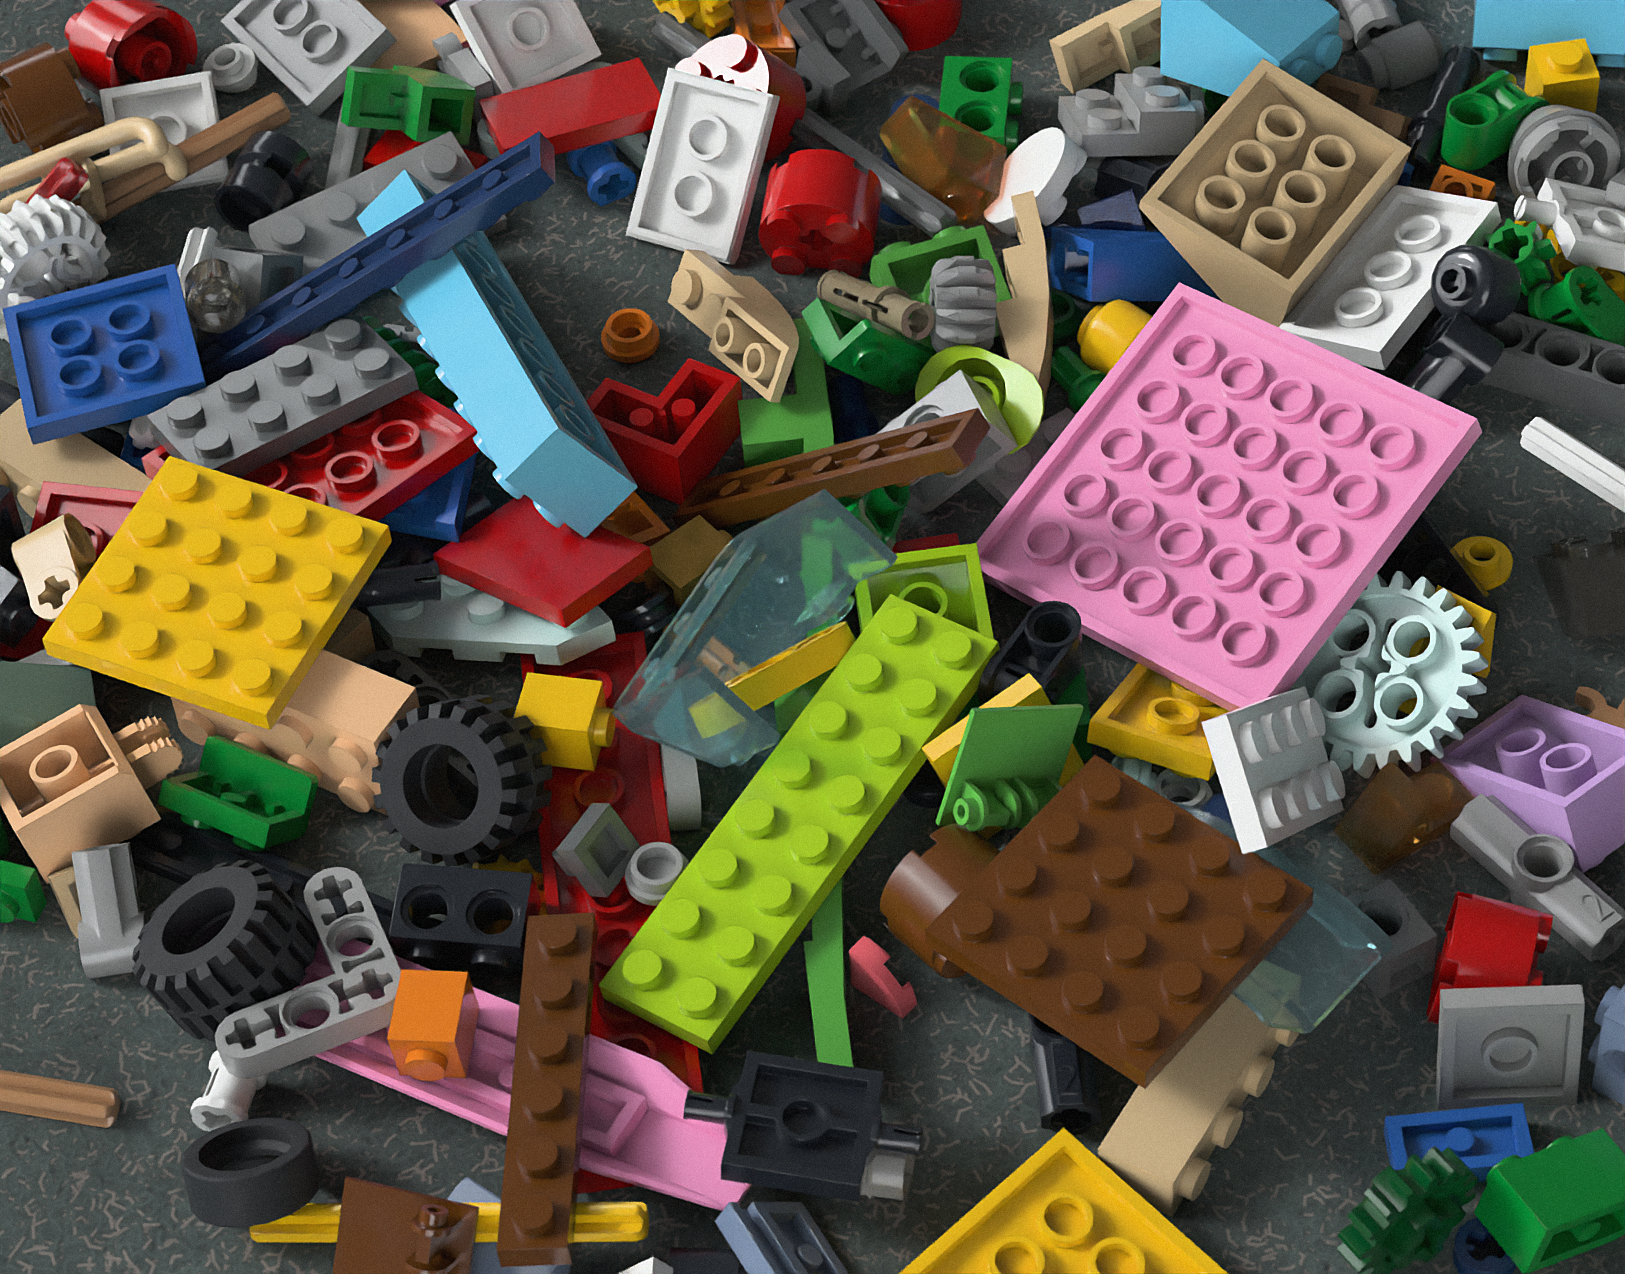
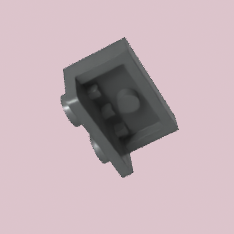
M793 0L785 4L778 15L800 47L817 39L851 74L848 100L894 75L908 53V47L904 43L900 30L896 25L888 21L874 0Z

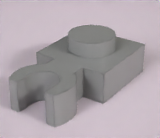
M449 33L432 40L433 46L441 56V60L436 61L439 72L456 77L476 90L472 118L478 125L482 119L478 100L494 96L491 78L468 47L463 49L454 33Z

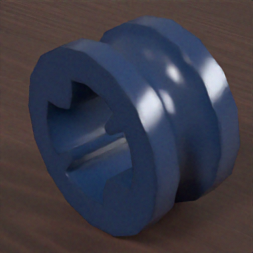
M1479 1218L1469 1220L1459 1228L1455 1237V1249L1453 1251V1263L1459 1274H1513L1516 1264ZM1490 1241L1499 1246L1497 1258L1489 1255L1482 1262L1473 1258L1474 1245L1483 1248Z

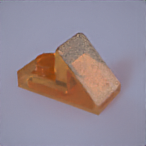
M1439 760L1409 778L1390 761L1382 767L1336 826L1334 833L1374 875H1377L1449 832L1451 824L1461 814L1464 806L1475 797Z

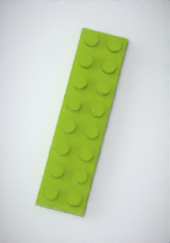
M890 594L598 986L603 998L713 1055L927 760L922 747L948 730L975 694L986 665L993 655L1000 650L998 641Z

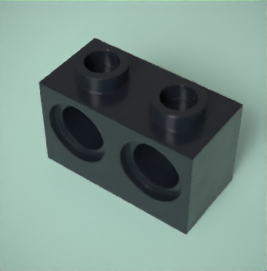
M402 863L388 936L398 957L432 971H442L444 966L470 968L473 972L485 977L502 978L508 976L510 972H523L528 916L540 914L542 900L533 873ZM442 914L446 916L445 920L435 928H418L422 920L430 915ZM501 919L512 921L511 925L499 934L490 935L483 933L487 925L493 921Z

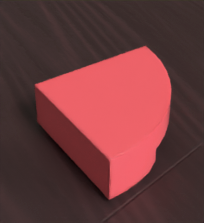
M863 936L849 950L851 985L903 1019L917 1005L914 989L909 981L903 987L898 983L884 965L890 958V955L869 937Z

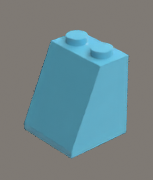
M1161 0L1160 74L1229 97L1263 58L1309 86L1328 69L1336 65L1342 52L1343 42L1339 36V11L1325 0Z

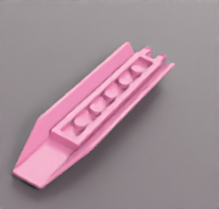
M351 939L341 947L339 953L345 956H357L366 952L371 946L356 939ZM320 940L318 941L313 962L305 969L307 975L296 988L333 975ZM395 956L400 970H430ZM473 987L480 1009L467 1078L443 1077L438 1081L428 1082L417 1080L411 1076H401L387 1041L390 1026L314 1056L507 1137L519 1005ZM381 989L368 993L372 1000L384 996ZM347 1000L340 1002L343 1013L351 1011ZM322 1009L307 1011L299 1017L295 1026L302 1029L316 1028L329 1018L330 1012ZM282 1025L275 1027L278 1038L286 1036ZM590 1034L580 1168L723 1211L729 1202H737L739 1205L752 1186L751 1184L721 1180V1161L726 1144L724 1125L683 1119L685 1099L687 1098L688 1090H691L662 1063Z

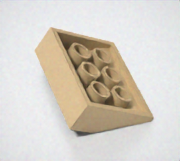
M1263 58L1141 199L1139 208L1224 303L1279 328L1392 187L1397 185L1411 147Z

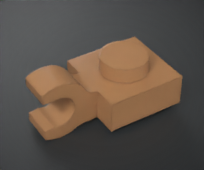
M1324 73L1319 77L1315 90L1389 135L1406 140L1409 131H1407L1408 125L1412 118L1375 107L1374 104L1379 93L1378 89L1328 73Z

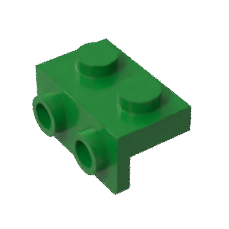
M819 297L801 312L812 333L809 339L810 344L815 352L826 361L827 365L896 396L916 387L920 371L928 360L937 354L935 350L870 319L861 318Z
M213 735L205 741L199 770L163 780L158 804L181 813L180 820L190 826L202 829L216 828L232 835L233 842L239 847L264 852L265 850H270L272 846L301 838L305 834L318 786V777L315 774L228 738Z

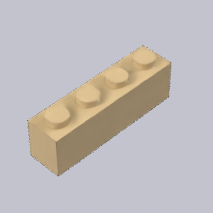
M1261 961L1148 1087L1144 1089L1138 1085L1098 1148V1159L1156 1210L1172 1217L1184 1197L1194 1201L1200 1195L1211 1169L1210 1162H1207L1216 1145L1226 1149L1234 1140L1243 1118V1111L1239 1110L1247 1095L1259 1097L1264 1092L1274 1070L1275 1061L1271 1059L1272 1055L1280 1043L1290 1047L1295 1042L1305 1020L1306 1010L1299 1007L1300 978Z

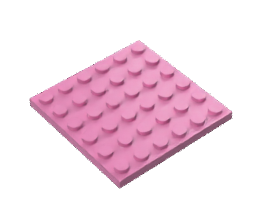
M1179 282L976 542L983 581L1032 607L1045 601L1068 603L1077 610L1081 617L1083 634L1231 712L1265 698L1289 691L1481 435L1482 430L1477 418Z

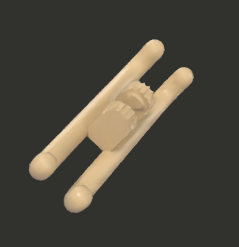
M133 116L120 119L1 167L0 192L40 176L43 181L61 158L67 157L78 162L89 174V179L79 191V194L81 196L82 208L96 223L106 219L107 216L102 182L154 162L162 163L165 166V171L170 179L180 181L188 174V164L182 151L168 141L160 125L150 118ZM140 139L144 141L96 161H92L89 158L130 140ZM41 183L8 195L0 200V213L6 215L11 212L16 199L25 203Z

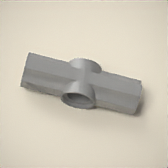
M1481 793L1464 806L1461 814L1451 824L1450 838L1509 889L1510 899L1513 904L1553 915L1552 928L1590 962L1594 960L1601 962L1619 949L1625 939V910L1573 865V852L1565 841L1553 835L1537 834L1493 795L1485 797Z

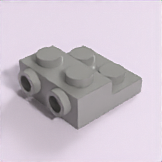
M1143 66L1135 68L1133 74H1115L1114 95L1099 89H1083L1077 91L1076 96H1059L1057 118L1067 135L1087 152V157L1180 155L1195 138V135L1204 127V108L1201 100H1191L1189 83L1176 81L1174 78L1160 74V68Z

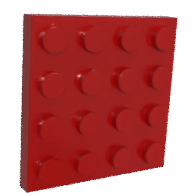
M415 390L240 478L377 522L480 451L473 440V437L478 432L462 416L419 390ZM162 445L141 458L146 476L151 480L154 479L167 458L171 456Z

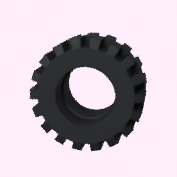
M478 694L470 697L464 695L411 710L406 713L407 718L395 721L387 730L392 739L381 741L376 751V755L383 760L382 765L372 768V782L380 783L381 794L374 795L373 797L376 809L385 807L389 818L382 822L389 834L399 832L403 836L399 846L409 854L421 850V861L432 865L444 861L447 867L461 866L519 846L528 839L527 832L536 830L544 817L537 809L549 806L552 792L544 789V781L553 778L552 764L543 765L540 753L548 751L543 738L535 740L532 738L529 732L535 725L526 715L517 718L513 717L515 706L504 700L492 703V696ZM453 748L460 751L469 760L477 776L478 799L473 812L458 802L448 783L447 763Z
M239 860L232 865L229 862L216 865L210 871L206 872L204 870L193 876L190 881L175 889L151 914L152 918L143 926L138 936L140 942L133 950L132 959L135 965L132 969L135 977L140 981L139 983L184 1032L198 1040L207 1037L209 1041H215L217 1028L226 1017L239 1010L294 990V988L302 983L307 975L305 969L313 962L316 953L313 946L317 942V934L312 928L313 923L263 866L258 863L253 865L247 860Z

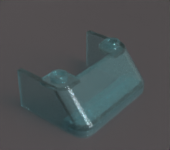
M826 489L743 531L732 539L713 560L616 701L612 715L631 732L716 767L723 768L733 763L736 766L743 765L754 754L774 746L781 735L724 683L799 643L808 631L823 623H826L829 627L837 624L854 605L855 598L850 594L858 582L893 566L898 556Z

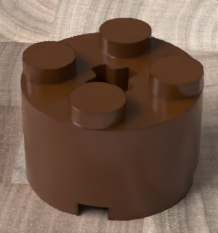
M44 42L0 63V122L13 145L24 141L33 154L105 126L103 117L95 102L91 98L84 100L74 81L80 78L81 75L78 65L67 47L57 50L48 42Z
M954 823L944 826L929 835L937 844L922 856L912 849L902 859L890 876L880 900V912L888 918V922L883 923L885 927L939 976L948 979L961 977L967 972L926 945L925 929L1001 852L979 832L970 831L966 825Z

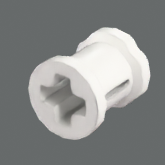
M217 1050L212 1054L208 1068L212 1075L203 1097L193 1102L190 1110L193 1123L200 1129L209 1132L233 1122L249 1120L247 1113L255 1092L266 1085L269 1077L268 1073L246 1079L238 1078L228 1073Z

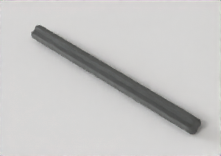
M661 13L655 18L656 25L651 30L652 37L658 43L682 60L691 58L702 46L712 41L687 22L680 24L672 14ZM806 107L802 121L796 118L788 135L792 136L794 140L807 149L832 150L855 158L854 167L867 176L870 168L878 176L882 185L881 202L931 238L940 231L953 227L957 223V215L952 209Z

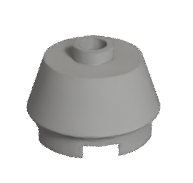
M1549 105L1531 112L1518 124L1510 140L1508 180L1513 194L1517 199L1522 195L1537 199L1546 178L1607 190L1609 180L1616 175L1620 161V145L1617 135L1605 119L1590 111L1564 105Z

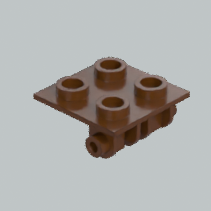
M347 1176L344 1182L333 1274H471L480 1207Z

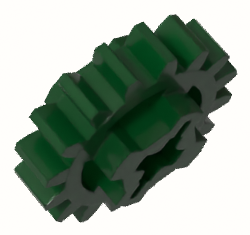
M1432 1147L1422 1160L1414 1154L1410 1156L1405 1167L1402 1169L1394 1170L1391 1166L1387 1167L1371 1180L1372 1187L1364 1193L1365 1198L1347 1215L1353 1223L1339 1231L1338 1237L1343 1242L1337 1247V1251L1358 1274H1391L1394 1268L1401 1271L1410 1265L1411 1261L1421 1259L1424 1263L1428 1262L1444 1249V1241L1450 1236L1452 1229L1463 1221V1218L1466 1216L1467 1213L1462 1206L1468 1204L1476 1197L1477 1193L1472 1187L1478 1182V1178L1449 1147L1442 1152L1437 1147Z

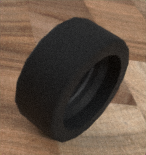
M255 1118L233 1122L206 1133L195 1140L183 1153L182 1170L191 1212L201 1222L217 1227L244 1228L273 1222L289 1216L307 1205L319 1191V1173L311 1133L298 1122L283 1118Z

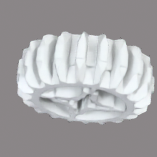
M36 194L28 204L16 199L11 212L6 215L0 213L1 340L5 339L9 342L3 308L45 298V295L53 296L64 293L65 285L72 290L85 287L88 280L94 285L109 274L104 265V262L111 255L104 243L106 236L101 232L100 226L92 220V217L81 206H76L71 201L68 202L65 199H61L56 194L49 199Z

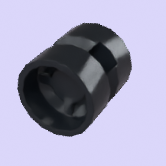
M273 131L256 132L249 137L238 155L234 167L229 170L216 192L214 202L217 212L223 221L234 230L249 233L250 224L287 208L299 200L314 172L312 159L300 144L282 133Z

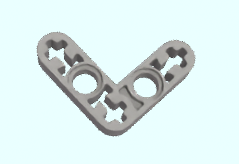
M343 867L328 868L315 874L307 882L304 890L305 903L333 975L239 1010L226 1017L217 1028L215 1043L223 1066L228 1073L238 1078L250 1079L259 1077L390 1026L401 970L363 882L356 872ZM341 896L349 914L337 919L329 899ZM362 937L373 941L372 946L361 955L345 956L339 953L341 947L351 939ZM381 989L384 996L372 1000L368 993ZM347 1000L351 1011L343 1013L340 1002ZM322 1009L330 1012L329 1018L316 1028L302 1029L295 1026L299 1017L307 1011ZM282 1025L286 1036L278 1038L275 1027ZM253 1038L256 1045L244 1050L241 1042Z

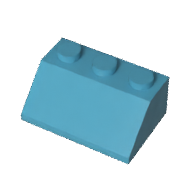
M1475 0L1472 48L1484 49L1483 60L1517 62L1518 51L1529 52V46L1585 38L1591 55H1597L1596 66L1625 68V0Z

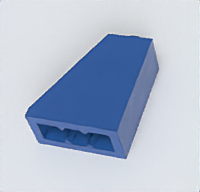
M1052 228L1051 287L1091 302L1114 301L1117 299L1124 301H1165L1180 282L1210 297L1221 300L1161 232Z

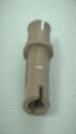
M837 270L826 272L817 284L819 298L861 318L870 319L895 332L902 333L910 339L911 336L915 340L925 338L935 325V314L931 306L924 302L912 300L906 291L890 285L878 287L867 281L848 276L842 271L839 273ZM839 290L843 291L841 295L838 294ZM871 303L881 305L882 308H881V307H878V306H876V305H873V304H871Z

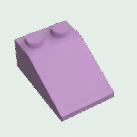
M1520 695L1465 733L1461 741L1455 740L1443 749V758L1439 759L1436 756L1430 758L1433 769L1470 800H1473L1481 793L1485 797L1493 795L1537 834H1549L1565 841L1573 852V865L1582 873L1602 863L1606 856L1625 843V729L1525 695Z

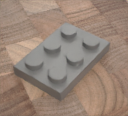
M241 0L221 20L224 26L242 44L249 46L256 58L317 117L345 91L348 66L369 68L397 41L390 31L357 0Z

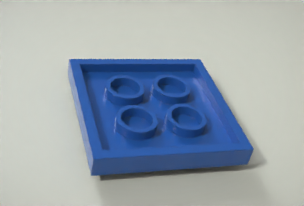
M175 264L3 308L26 426L33 445L151 414L167 406L173 400L188 396L207 386Z

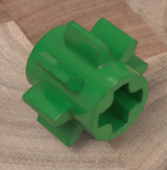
M1508 218L1505 221V226L1496 230L1494 234L1485 233L1483 238L1489 248L1498 249L1513 259L1519 268L1522 280L1521 291L1524 296L1529 295L1530 288L1537 285L1541 280L1550 281L1552 277L1546 267L1545 260L1552 259L1557 255V252L1550 239H1542L1543 233L1536 221L1533 220L1527 227L1514 224Z

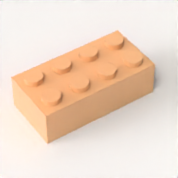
M323 649L271 730L171 697L178 726L182 733L191 741L199 745H205L208 737L213 735L223 736L315 774L318 777L319 787L337 794L344 804L357 812L366 813L373 809L387 816L385 807L376 809L373 797L374 795L381 794L380 783L372 782V768L382 765L383 762L376 755V751L381 741L392 739L387 730L393 723L407 718V712L420 707L416 687Z

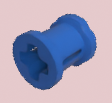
M612 140L569 151L567 155L568 166L575 175L584 178L588 184V196L600 207L630 195L634 191L637 182L633 170L623 162H620L616 157V145Z

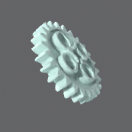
M1396 571L1388 587L1386 582L1376 573L1367 585V590L1361 593L1289 689L1292 690L1306 686L1309 699L1314 698L1319 703L1326 725L1325 735L1321 736L1327 755H1330V761H1334L1340 771L1349 768L1353 763L1354 770L1363 778L1369 779L1377 763L1380 770L1386 776L1395 778L1398 760L1402 759L1415 772L1420 771V752L1428 749L1437 758H1443L1444 752L1439 739L1447 735L1461 741L1464 736L1456 726L1455 721L1459 716L1477 718L1479 714L1466 700L1468 695L1486 693L1487 688L1478 678L1471 675L1488 667V661L1479 652L1472 651L1481 645L1484 639L1474 627L1467 628L1473 618L1462 605L1454 607L1457 600L1444 588L1435 593V587L1425 577L1421 576L1412 586L1411 581L1402 571ZM1397 621V622L1391 627V630H1390V632H1389V634H1388L1389 625H1390L1392 622ZM1369 630V637L1366 643L1355 651H1349L1352 639L1357 634ZM1424 637H1430L1428 648L1421 655L1409 658V652L1414 643ZM1350 691H1356L1353 704L1342 712H1336L1339 699ZM1410 698H1417L1414 711L1409 716L1396 720L1399 706ZM1377 715L1376 725L1372 728H1368L1374 722Z

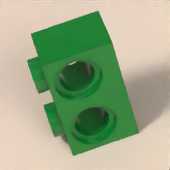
M945 56L936 127L937 172L997 173L1007 160V155H1011L1019 147V121L1011 120V115H1022L1023 81H1013V58Z

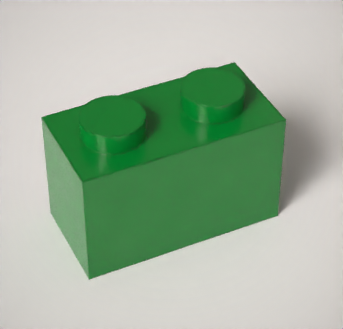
M1600 1128L1573 1138L1571 1135L1560 1137L1546 1149L1522 1158L1519 1155L1508 1156L1498 1162L1487 1174V1186L1474 1210V1214L1523 1274L1532 1273L1612 1242L1625 1235V1154L1607 1132Z

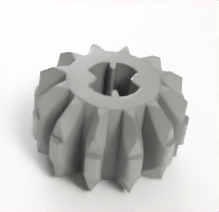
M955 256L937 260L933 266L932 278L930 279V296L928 299L929 305L934 310L935 325L929 335L931 336V344L937 353L946 347L962 344L979 347L987 351L992 347L993 336L996 333L997 294L994 268L988 259H976L973 256Z

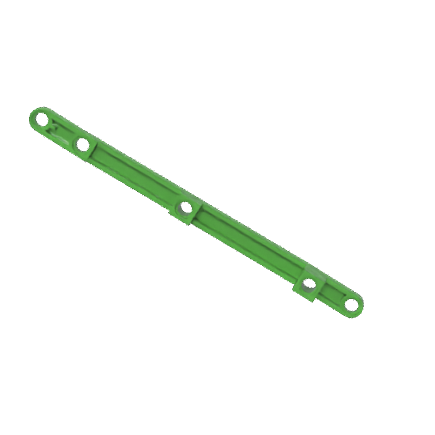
M804 318L792 319L799 336V347L792 366L796 394L782 395L780 403L769 402L765 398L737 400L745 468L834 445L823 359L810 344L809 339L812 333ZM823 504L812 510L805 511L807 638L839 623L838 541L831 532H823L815 522L816 515ZM836 666L774 700L778 744ZM843 874L812 917V941H805L803 944L817 1062L853 1067L845 1000L846 962Z

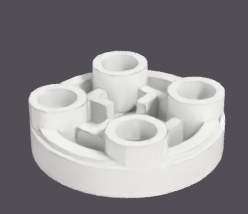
M1046 128L1029 137L1013 151L992 180L983 207L986 220L1001 232L1006 233L1010 237H1015L1017 231L1011 196L1034 190L1041 223L1045 226L1052 224L1063 213L1067 205V199L1062 194L1072 177L1084 166L1087 160V152L1059 128Z

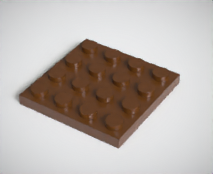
M1094 755L925 929L926 945L1146 1089L1313 905L1314 889L1252 851L1242 854L1238 842Z

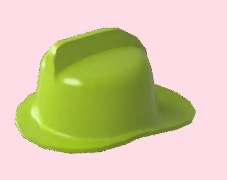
M966 344L946 347L928 360L918 376L915 388L916 403L933 391L937 385L946 381L961 369L992 395L1018 444L1007 455L1015 453L1028 444L1040 428L1045 410L1043 390L1036 377L1021 365L985 349Z

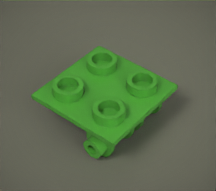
M1081 704L972 708L937 815L936 823L938 826L958 823L959 825H966L970 831H981L985 826H1000L1002 829L1024 828L1062 789L1058 783L1084 707Z

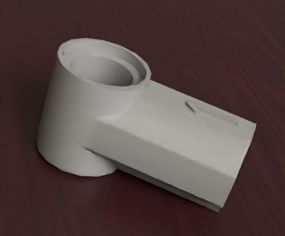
M130 843L109 844L74 851L71 854L82 921L78 922V942L84 974L87 979L132 973V968L135 965L132 959L133 950L140 942L138 936L143 926L149 920L146 912L140 910L137 879Z

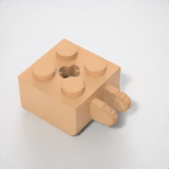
M79 704L0 749V805L46 884L49 883L47 876L73 865L72 852L91 847L118 844L135 837L143 829L161 819L145 790L167 778V774H173L176 769L179 770L178 767L180 764H183L181 760L184 758L183 751L178 743L176 744L174 739L169 740V737H171L170 730L161 718L157 719L156 716L149 718L147 716L146 719H140L139 723L134 722L112 735L96 706Z

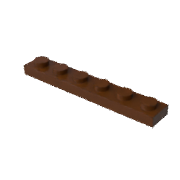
M979 408L699 480L672 516V519L680 528L700 515L717 531H725L736 523L755 519L757 522H764L780 512L800 507L802 510L808 511L828 500L847 496L849 499H856L869 493L872 489L895 484L896 487H904L912 484L920 477L943 472L945 475H952L962 471L976 458L975 451L991 427Z
M594 913L528 916L496 1247L501 1267L572 1264L598 927Z

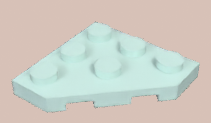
M443 574L437 576V580L422 582L440 581L441 601L427 600L366 607L371 627L391 650L398 651L407 657H420L424 648L452 649L454 659L502 662L506 655L505 652L535 654L537 664L563 665L616 641L612 620L599 606H596L565 628Z

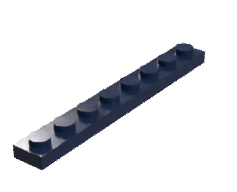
M538 131L197 342L196 345L206 385L208 386L221 380L231 372L252 365L274 354L284 346L293 345L309 337L314 330L335 317L342 318L347 316L366 298L381 289L394 287L407 273L425 262L440 259L451 250L453 245L476 231L489 229L502 215L523 202L534 201L541 197L555 183L554 146Z

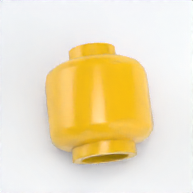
M1121 299L1114 300L1106 305L1099 304L1095 306L1084 318L1077 334V342L1081 345L1080 355L1083 362L1093 371L1099 370L1107 375L1153 316L1134 304Z

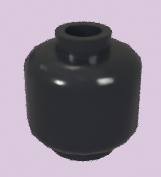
M1459 245L1448 250L1437 261L1431 277V294L1433 303L1442 315L1445 314L1447 318H1452L1455 315V310L1451 309L1456 306L1481 326H1492L1504 321L1514 311L1521 295L1522 280L1518 266L1509 255L1502 251L1477 245Z

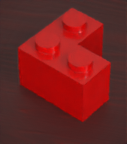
M691 358L687 359L658 397L606 377L586 401L637 484V488L679 505L683 503L699 480L706 479L741 433L737 401L743 400L741 378Z

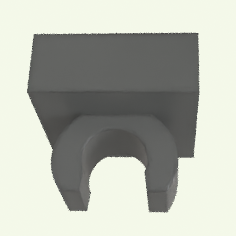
M817 39L799 48L795 70L799 73L805 87L806 107L813 112L819 109L828 118L845 109L851 74Z
M592 803L551 855L566 875L576 876L590 896L608 897L625 875V870L631 857L641 846L610 804Z

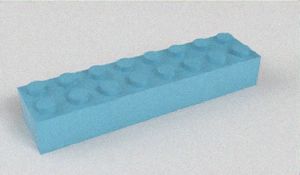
M404 169L357 217V220L366 236L369 237L437 194ZM476 231L456 243L440 259L429 260L407 273L397 285L390 288L403 300L399 305L400 311L421 331V334L417 337L418 343L439 363L440 366L435 370L436 375L448 389L457 395L458 400L454 403V407L477 430L478 433L473 437V440L477 447L490 460L495 462L498 468L493 472V476L506 492L516 499H520L525 494L533 500L536 509L550 524L560 528L565 523L586 538L638 487L483 231Z

